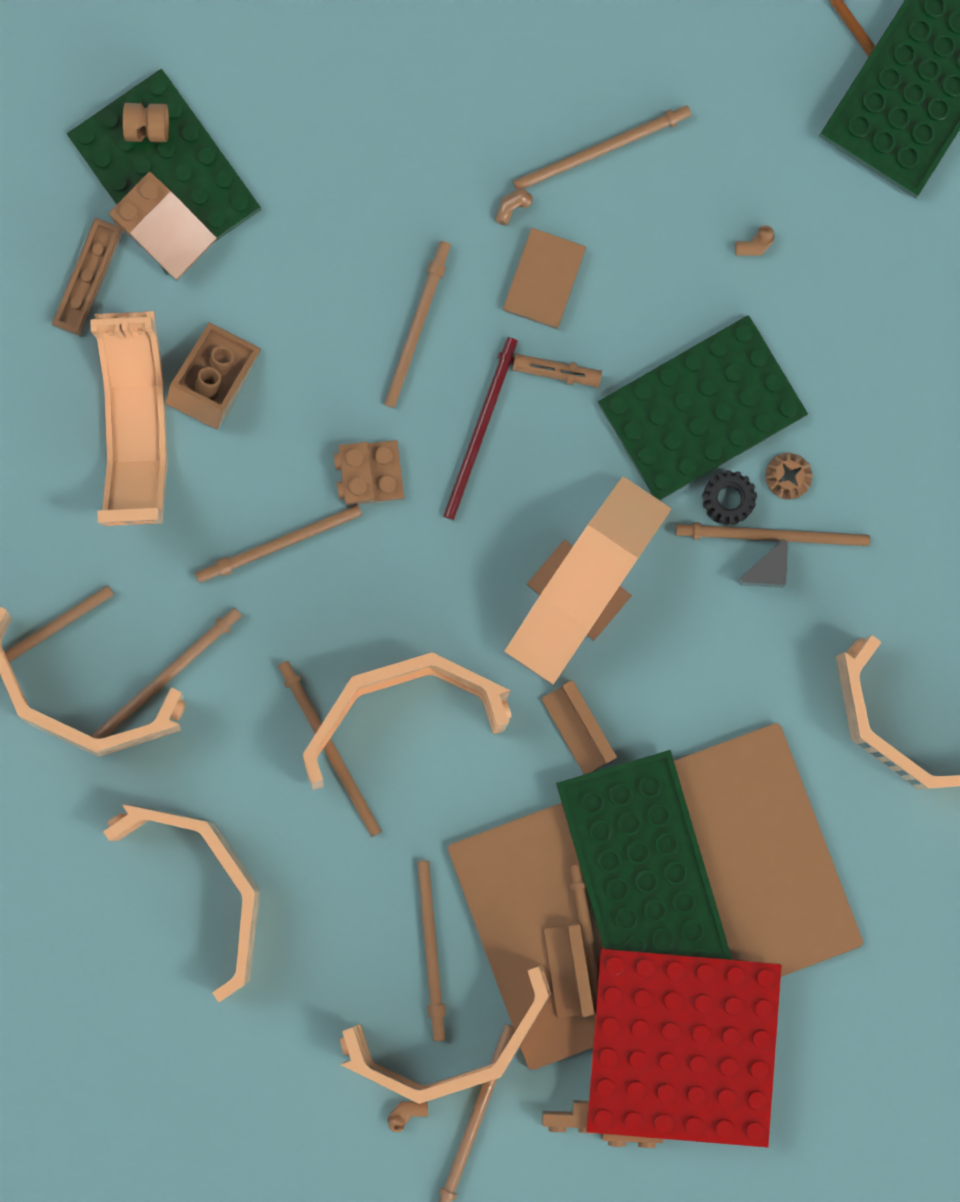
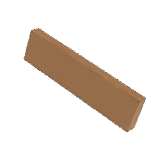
M95 218L52 322L54 327L81 336L122 236L123 230L119 226Z

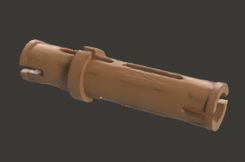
M516 353L513 371L567 381V385L577 383L599 388L602 370L577 366L576 362L566 364ZM530 365H537V366L552 368V369H555V371L547 370V369H542V368H537V367H532V366H530ZM560 371H566V372L581 374V375H585V377L576 376V375H572V374H566V373H562V372H560Z

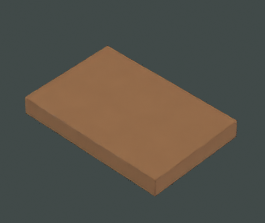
M531 228L503 311L558 330L586 246Z
M564 539L526 585L540 596L573 546ZM619 586L587 636L594 641L632 595Z

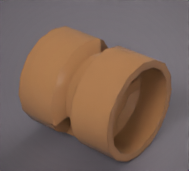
M142 103L124 104L123 135L125 141L142 142L147 137L150 142H167L169 134L167 104L150 103L147 108Z

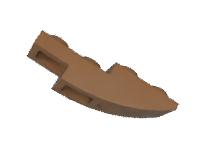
M573 1100L572 1112L542 1111L543 1127H548L549 1132H566V1127L578 1128L579 1133H587L588 1101ZM601 1134L602 1140L608 1141V1146L625 1147L626 1142H638V1147L656 1148V1143H663L664 1140Z

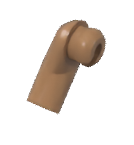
M517 189L504 196L494 221L508 226L513 210L519 206L528 208L533 201L532 195L527 193L525 189Z
M767 225L761 226L751 241H736L735 256L763 255L774 242L773 228Z
M414 1101L400 1102L388 1116L389 1129L393 1132H401L411 1117H428V1102L421 1104Z

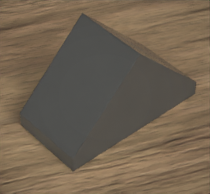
M785 539L738 579L737 582L744 586L783 588L786 585L788 543Z

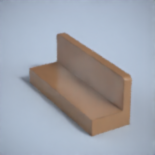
M573 680L542 698L543 704L583 774H588L617 758Z
M580 924L544 929L558 1018L594 1015Z

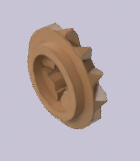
M790 452L777 455L769 463L765 474L766 483L770 491L782 499H796L805 494L811 486L813 477L810 463L802 458L801 455ZM784 467L789 471L799 469L794 477L795 484L790 480L779 482L785 474Z

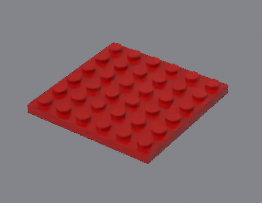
M600 948L586 1132L769 1148L782 964Z

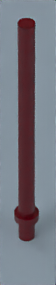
M507 337L503 351L499 352L497 356L499 360L443 515L448 520L454 521L509 366L515 361L513 355L518 340Z

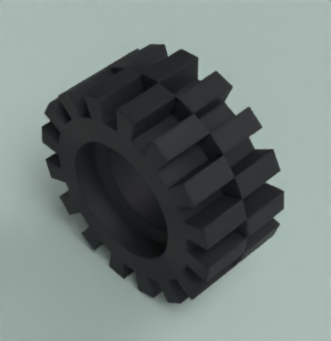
M726 470L724 473H717L704 488L702 494L703 508L706 509L708 517L711 516L716 523L736 525L744 521L755 508L757 492L755 493L754 491L755 486L753 483H750L748 476H742L739 471L731 472L732 470ZM732 487L739 492L741 500L736 508L726 509L721 506L718 500V494L721 489Z

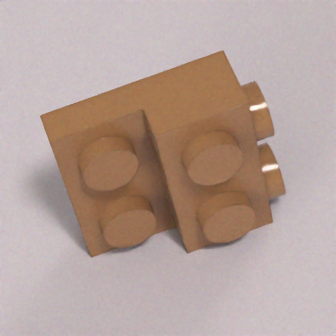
M397 440L338 445L339 452L334 453L335 469L342 471L343 480L337 482L339 499H345L346 506L405 499Z

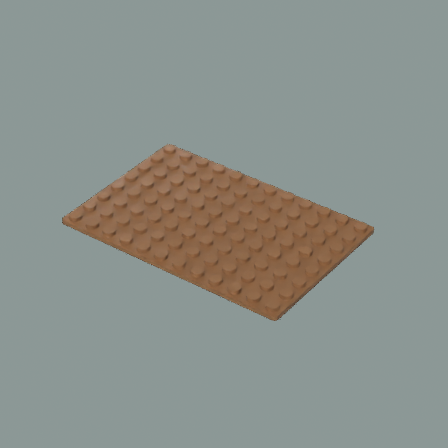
M779 724L768 725L674 761L733 960L782 964V977L862 946L861 934L785 735ZM562 803L450 844L448 852L514 1031L522 1022L535 999L534 989L527 970L539 965L543 967L551 995L520 1046L528 1068L535 1070L593 1048L594 1015L584 1017L578 1015L558 1018L544 936V929L579 923L574 890L570 888V884L573 883L570 866L577 865L579 862ZM586 890L599 969L600 948H604Z

